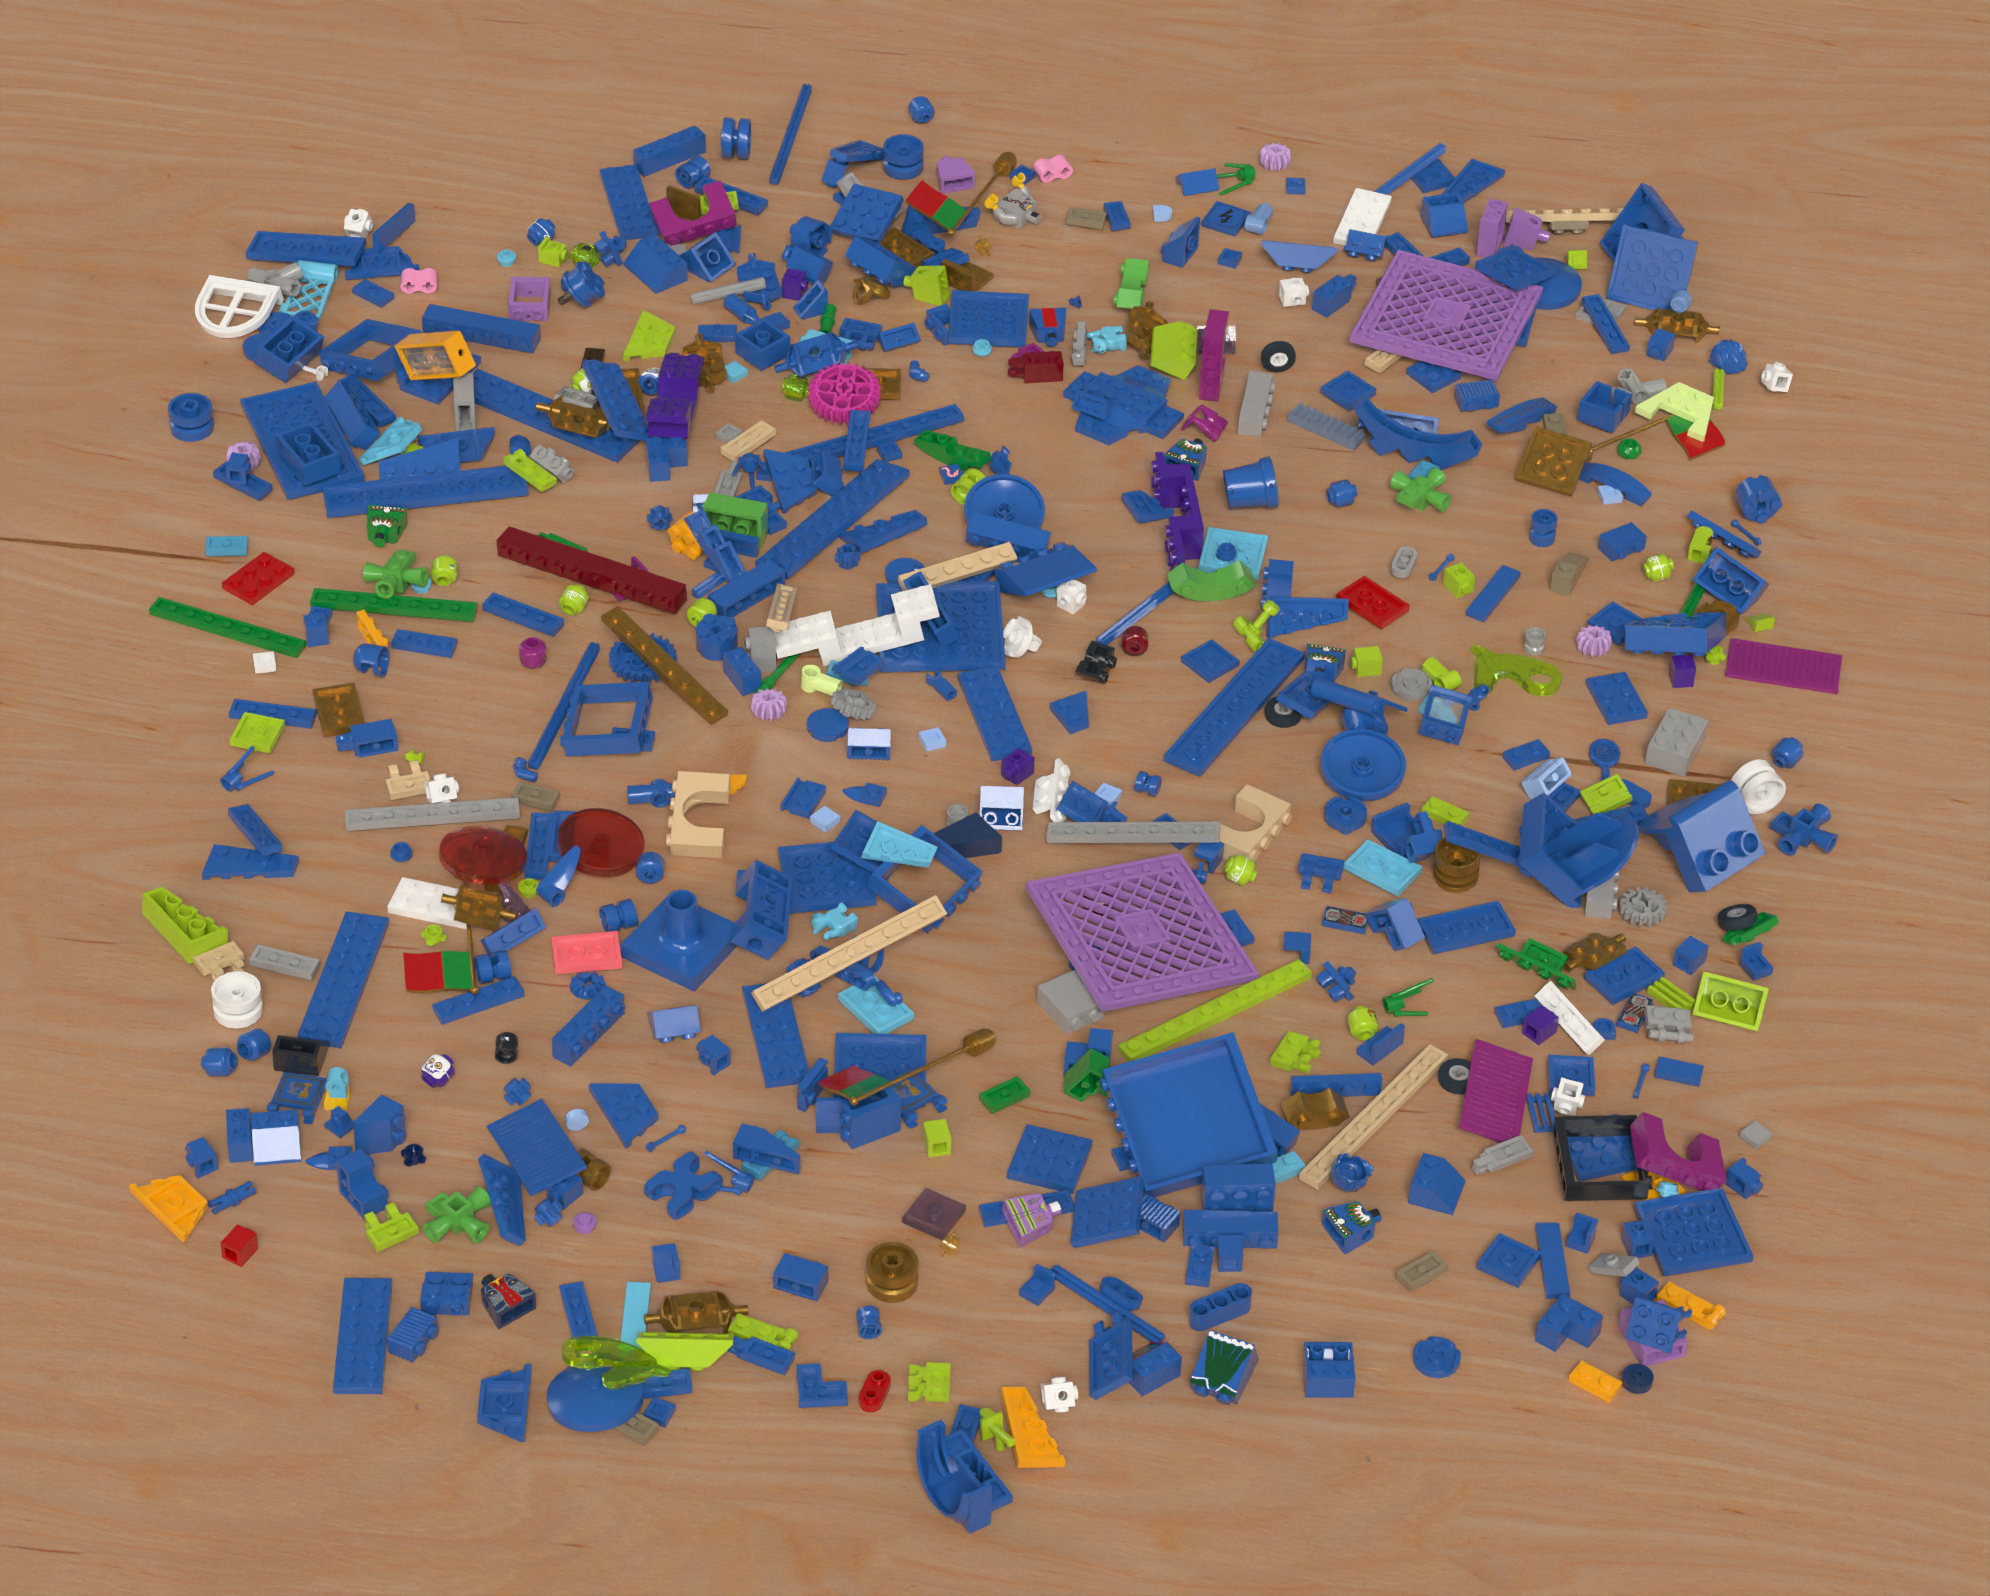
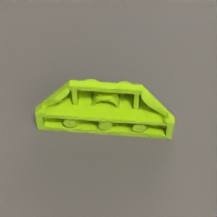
M638 1332L636 1337V1343L660 1367H666L667 1370L690 1367V1370L701 1371L704 1368H709L733 1345L734 1334Z

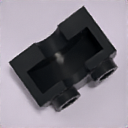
M1091 641L1086 650L1084 660L1080 661L1075 670L1076 675L1106 684L1110 668L1114 669L1117 663V657L1114 656L1115 648Z

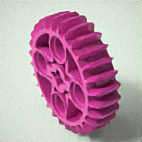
M841 361L840 365H835V363H833V367L826 365L825 370L820 369L819 374H814V379H811L808 396L810 406L815 414L818 413L819 418L824 417L825 422L831 420L832 425L835 422H839L840 426L842 423H847L849 426L851 410L875 413V408L879 407L881 400V387L879 380L876 379V375L874 373L871 374L870 369L865 370L864 365L858 367V363L851 365L850 361L847 365H843Z

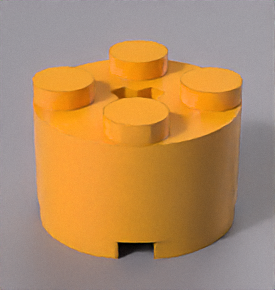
M693 511L683 515L668 529L670 540L673 543L671 545L673 551L677 554L682 552L691 560H695L704 552L684 520L685 517L695 513Z

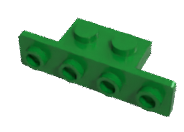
M1531 938L1528 939L1520 953L1500 943H1497L1495 946L1499 954L1498 956L1508 962L1512 960L1526 971L1531 969L1545 980L1550 978L1564 989H1576L1575 979L1561 973L1564 964L1569 960L1567 955Z

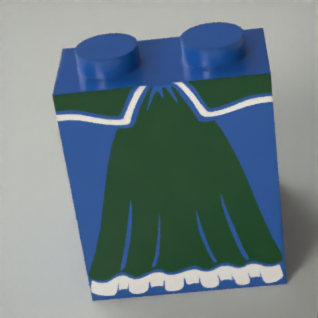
M1209 1330L1190 1380L1191 1389L1194 1390L1195 1394L1202 1397H1207L1208 1395L1216 1397L1218 1402L1229 1405L1230 1402L1237 1404L1259 1360L1255 1345Z

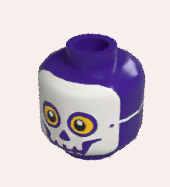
M433 1054L421 1067L422 1080L432 1088L443 1087L455 1074L454 1067L452 1066L453 1060L446 1054L442 1056Z

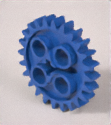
M652 633L650 637L677 662L674 644H669V639L662 641V635L656 638L655 634ZM621 639L620 643L614 642V647L610 648L609 664L612 667V672H617V677L623 676L624 681L630 678L631 682L636 680L643 682V680L651 683V679L659 682L660 676Z

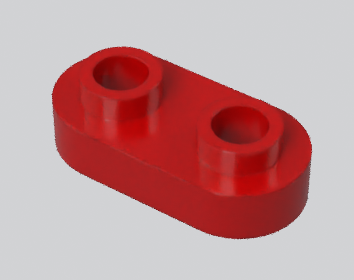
M875 1370L868 1374L859 1394V1407L863 1411L873 1413L882 1408L891 1387V1378L887 1372Z

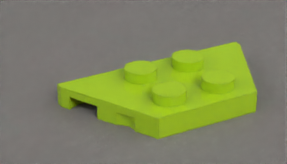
M643 310L624 351L623 361H630L629 357L641 356V359L665 356L676 333L675 326Z

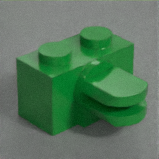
M1092 1048L1088 1050L1065 1072L1063 1092L1080 1102H1083L1089 1095H1095L1097 1092L1108 1097L1107 1091H1102L1099 1079L1102 1078L1103 1069L1109 1068L1110 1058Z

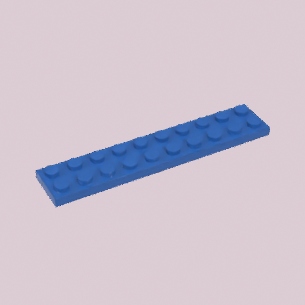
M478 368L473 372L475 404L616 463L640 442V440L617 437L611 428L598 438L555 428L552 426L549 417L546 416V412L535 410L537 402L549 405L554 400Z
M876 459L863 472L756 560V566L769 559L785 571V578L789 579L840 536L842 531L847 530L910 476L909 469Z
M507 466L322 486L327 518L367 514L368 505L411 509L529 495L527 481Z
M1268 638L1164 754V761L1201 777L1305 659V653Z

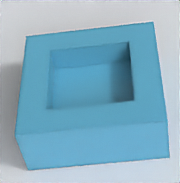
M736 361L725 366V369H727L726 379L732 383L748 375V369Z

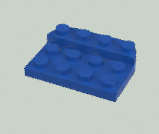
M471 353L476 366L467 373H471L481 363V356ZM403 364L396 368L397 383L400 385V390L439 405L454 390L453 377L410 380Z

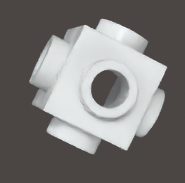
M350 209L349 215L344 220V231L347 237L367 238L369 231L373 228V220L369 213L363 209Z
M1302 278L1280 280L1279 298L1283 307L1306 304L1309 288L1308 285L1304 284Z
M1767 363L1761 375V382L1770 391L1788 392L1793 374L1782 363Z
M1073 579L1058 586L1056 591L1057 607L1075 614L1085 605L1087 599L1085 584Z
M446 773L434 775L433 780L424 781L427 803L451 802V799L457 798V793L459 792L458 783L453 777H447Z
M1561 1078L1559 1088L1554 1087L1551 1100L1555 1101L1553 1110L1564 1115L1570 1114L1575 1116L1577 1107L1582 1109L1585 1095L1581 1094L1583 1083Z
M1065 1377L1051 1378V1382L1040 1384L1044 1409L1066 1412L1069 1411V1407L1075 1406V1400H1078V1390L1072 1381L1066 1380ZM1062 1391L1061 1397L1058 1398L1059 1392Z

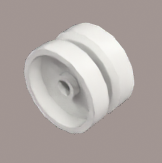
M1766 760L1750 761L1743 765L1731 779L1739 787L1750 814L1758 815L1773 809L1785 795V782L1776 774L1773 767Z
M240 971L228 972L219 976L213 982L211 987L213 1012L219 1024L227 1028L238 1029L248 1027L261 1018L263 1012L261 986L259 980L254 975Z

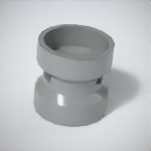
M1540 627L1528 628L1525 633L1524 651L1533 656L1541 655L1545 648L1546 632Z
M961 804L949 806L947 809L946 827L967 817V807Z

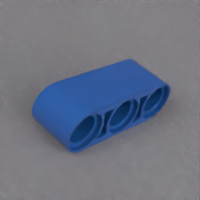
M1238 1283L1193 1301L1190 1305L1189 1326L1195 1331H1205L1248 1313L1251 1309V1287L1244 1283Z

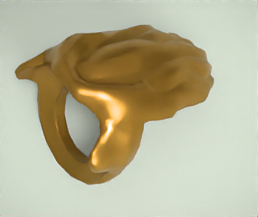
M867 276L853 280L856 283L853 290V301L855 304H865L872 294L885 299L890 297L891 293L888 288L877 280ZM862 287H865V292L861 294L863 300L859 301L858 292Z

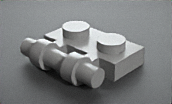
M1646 1005L1644 1016L1646 1028L1649 1029L1648 1038H1655L1657 1041L1662 1042L1674 1040L1676 1043L1682 1044L1684 1042H1693L1694 1035L1689 1033L1692 1028L1689 1010Z

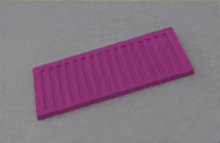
M1731 638L1725 677L1838 694L1842 655Z
M1475 1039L1459 1129L1500 1143L1519 1136L1533 1058Z

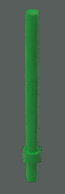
M801 653L787 656L770 676H766L762 680L761 686L754 694L758 693V690L764 691L766 687L771 690L776 685L778 678Z

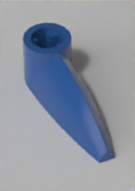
M577 845L563 856L537 886L536 893L553 907L558 906L565 898L564 890L570 882L579 860L581 849Z

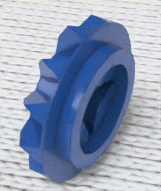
M586 970L584 974L578 972L576 977L571 978L570 991L578 998L592 999L606 986L603 975H597L596 971L588 973Z

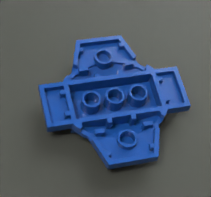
M1139 365L1113 376L1103 372L1095 376L1084 371L1063 391V397L1074 401L1076 390H1083L1112 400L1107 420L1081 412L1075 425L1076 432L1108 446L1127 437L1128 432L1132 430H1138L1139 434L1147 432L1164 439L1184 419L1183 412L1167 406L1168 400L1166 396L1171 386V379Z

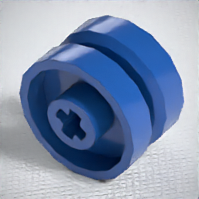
M724 117L721 131L722 158L732 159L735 154V147H737L738 158L749 159L751 119L741 118L736 130L735 119Z
M898 134L886 139L883 144L884 172L896 179H911L920 175L923 171V142L919 138L907 134Z
M186 393L170 401L168 405L170 431L175 438L185 442H195L210 436L214 429L213 410L210 399L198 393Z

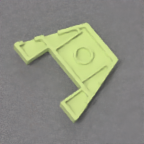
M1678 382L1638 404L1635 413L1651 419L1659 409H1663L1693 422L1692 426L1688 429L1687 436L1704 442L1714 397Z

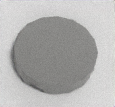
M1415 668L1402 669L1401 672L1393 674L1391 678L1392 692L1400 699L1407 701L1425 699L1433 685L1430 676L1428 678L1424 671Z

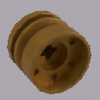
M1446 837L1439 840L1435 849L1433 876L1436 884L1444 890L1459 893L1473 888L1478 882L1480 853L1448 842Z

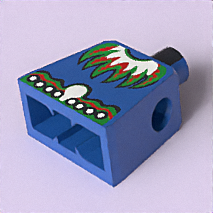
M1198 438L1194 439L1193 442L1180 439L1164 454L1166 465L1190 463L1193 480L1198 481L1206 463L1207 447Z
M1307 643L1305 672L1313 675L1314 680L1323 678L1334 682L1344 669L1346 649Z
M1355 1201L1323 1209L1322 1226L1345 1255L1374 1237L1375 1223L1380 1222L1382 1217L1377 1208L1366 1211L1360 1202Z

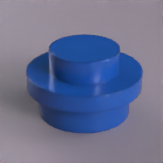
M1222 543L1217 549V557L1223 561L1233 560L1237 556V550L1231 543Z
M398 842L393 845L390 851L391 858L398 862L407 861L412 857V849L407 843Z

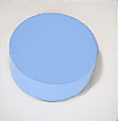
M574 1109L566 1114L565 1122L568 1129L578 1131L588 1125L589 1118L585 1110Z

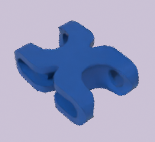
M688 1152L674 1162L673 1168L675 1172L663 1170L649 1179L645 1184L644 1194L654 1201L664 1196L673 1197L668 1202L667 1211L671 1218L678 1220L693 1210V1199L705 1201L716 1194L722 1187L723 1177L716 1171L696 1175L695 1173L699 1170L700 1166L699 1156L694 1152Z

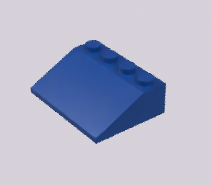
M1059 542L1053 545L1054 548L1048 550L1047 548L1036 550L1034 555L1026 554L1019 556L1017 561L1012 562L1009 560L1002 562L1000 567L994 568L996 580L1000 584V592L1028 596L1096 572L1097 567L1074 545Z

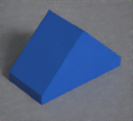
M817 280L793 308L802 320L823 315L825 305L828 304L827 289L820 280Z

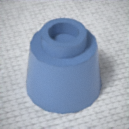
M1678 290L1673 293L1671 298V308L1673 311L1682 313L1691 306L1693 299L1690 293L1685 290Z

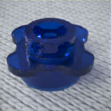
M410 1144L401 1151V1156L405 1159V1166L410 1167L419 1163L423 1164L427 1160L426 1156L423 1155V1147L418 1144Z

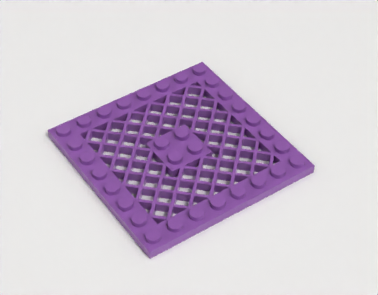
M1398 250L1352 331L1349 342L1497 381L1543 294V287L1531 285L1519 291L1512 290L1506 284L1497 282L1496 279L1489 275H1484L1479 270Z
M1181 853L1026 882V891L1101 1012L1258 979V971ZM1160 881H1163V882H1165V883H1168V884H1170L1171 886H1168V885H1165V884H1163V883H1160ZM1141 884L1144 885V886H1147V887H1149V888H1152V889L1149 890V889H1147V888H1144V887L1141 886ZM1123 888V889L1129 890V891H1131V892H1133V893L1131 894V893H1128V892L1123 891V890H1121V889ZM1155 890L1165 893L1166 896L1155 892ZM1105 892L1113 895V898L1102 893ZM1136 894H1139V895H1141V896H1144V897H1146L1147 899L1138 897V896H1136ZM1083 896L1092 898V899H1094V901H1091V900H1089V899H1086V898H1084ZM1170 896L1180 899V901L1172 899ZM1117 897L1120 898V899H1123V900H1125V901H1128V902L1125 903V902H1122V901H1120V900H1117ZM1064 899H1065V900H1068V901H1070V902H1073V903H1075V904L1072 905V904H1070V903H1067V902L1064 901ZM1150 900L1161 903V905L1151 902ZM1099 901V902H1102V903L1107 904V905H1109V906L1106 907V906L1101 905V904H1099V903H1097V902ZM1133 903V904H1135V905H1138V906L1142 907V909H1140V908H1138V907H1135V906H1133V905H1131V904ZM1080 905V906H1083V907H1085V908H1088L1089 911H1088V910H1085V909H1082V908H1080V907H1078V906ZM1165 905H1166V906H1169V907H1172V908H1174V909H1176V910L1174 911V910H1171V909H1169V908H1166ZM1112 907L1122 910L1123 912L1121 913L1119 911H1116L1112 909ZM1093 911H1096V912H1098V913H1101V914H1103L1104 916H1100V915H1098V914H1095V913H1093ZM1179 911L1189 914L1190 917L1179 913ZM1073 915H1077V916H1079V917H1082V918H1084V920H1081V919H1079V918H1076V917H1074ZM1160 915L1171 918V921L1163 917H1160ZM1088 920H1089V921H1092V922H1094V923H1097V924H1099V925L1096 926V925H1094V924H1091V923L1088 922ZM1175 920L1186 925L1183 926L1181 924L1175 923ZM1104 926L1113 930V932L1106 930L1102 927ZM1189 926L1200 930V932L1189 928ZM1083 930H1086V931H1088V932H1091V933H1093L1094 935L1092 936V935H1090V934H1087V933L1083 932ZM1170 930L1180 933L1181 936L1170 932ZM1098 936H1101V937H1103V938L1108 939V941L1102 940V939L1097 938V937H1098ZM1185 936L1195 939V941L1187 939ZM1199 941L1210 945V947L1200 944ZM1112 942H1116V943H1118V944H1121V945H1123V947H1120V946H1118V945H1115V944H1113ZM1093 945H1094V946H1097V947H1099V948H1102V949H1104V950L1101 951V950H1098V949H1096V948H1093ZM1180 945L1191 949V951L1181 948ZM1162 949V950H1165V951L1170 952V953H1172V954L1169 955V954L1164 953V952H1162V951H1160V950ZM1107 951L1117 954L1118 957L1108 954ZM1196 951V952H1199V953L1204 954V955H1206V956L1204 957V956L1198 955V954H1196V953H1194V952ZM1141 953L1151 956L1152 959L1141 955ZM1175 955L1185 958L1186 961L1175 957ZM1124 957V958H1127V959H1129V960H1132L1133 962L1131 963V962L1126 961V960L1121 959V958ZM1209 957L1219 960L1220 963L1209 959ZM1156 959H1159V960H1161V961L1166 962L1167 964L1165 965V964L1160 963V962L1155 961V960H1156ZM1102 961L1113 964V967L1102 963ZM1190 961H1193V962H1195V963H1198V964H1200L1201 966H1197V965H1195V964H1192V963H1190ZM1136 963L1147 966V969L1139 965H1136ZM1170 965L1181 968V970L1170 967ZM1117 966L1128 970V972L1117 969ZM1151 968L1162 972V974L1151 971ZM1132 972L1143 977L1139 978L1137 976L1132 975ZM1112 976L1123 980V982L1112 979Z

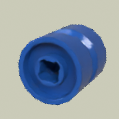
M695 156L687 161V163L676 168L675 171L678 182L687 189L693 187L704 176L709 177L711 174L708 162L701 156Z
M1539 509L1533 512L1529 540L1533 545L1538 547L1553 545L1558 521L1556 513L1548 509Z
M631 899L619 901L616 906L608 904L599 908L600 919L605 932L620 931L621 927L628 929L638 926L636 908Z
M506 950L493 952L492 956L488 954L474 956L476 975L480 984L493 982L494 978L503 980L512 977L510 960Z

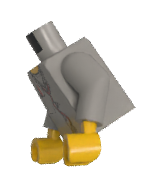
M1020 172L1012 178V184L1019 187V189L1015 188L999 202L994 194H991L986 199L985 207L993 209L995 221L1017 228H1023L1029 222L1037 225L1041 221L1042 216L1037 213V202L1032 197L1027 186L1023 184L1025 181L1023 173Z

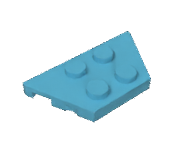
M398 417L359 458L361 464L366 465L404 452L410 442H413L422 431L420 424L409 419L404 421L403 417Z

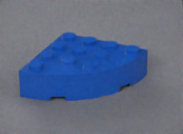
M1703 612L1692 617H1687V613L1668 614L1644 618L1642 623L1638 620L1625 625V650H1632V653L1652 651V654H1664L1665 651L1672 652L1673 655H1684L1685 652H1692L1694 656H1704L1705 653H1708L1726 637V613Z

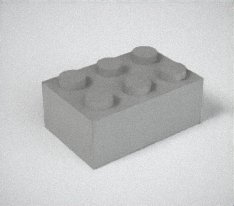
M1669 707L1648 744L1645 764L1685 777L1706 740L1709 720Z

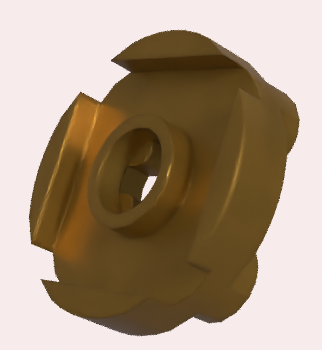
M1715 600L1714 604L1708 605V602H1706L1699 608V613H1726V636L1729 635L1730 631L1736 629L1739 624L1740 614L1736 612V607L1731 603Z

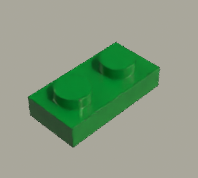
M1017 1076L980 1093L979 1100L993 1114L1030 1097V1089Z

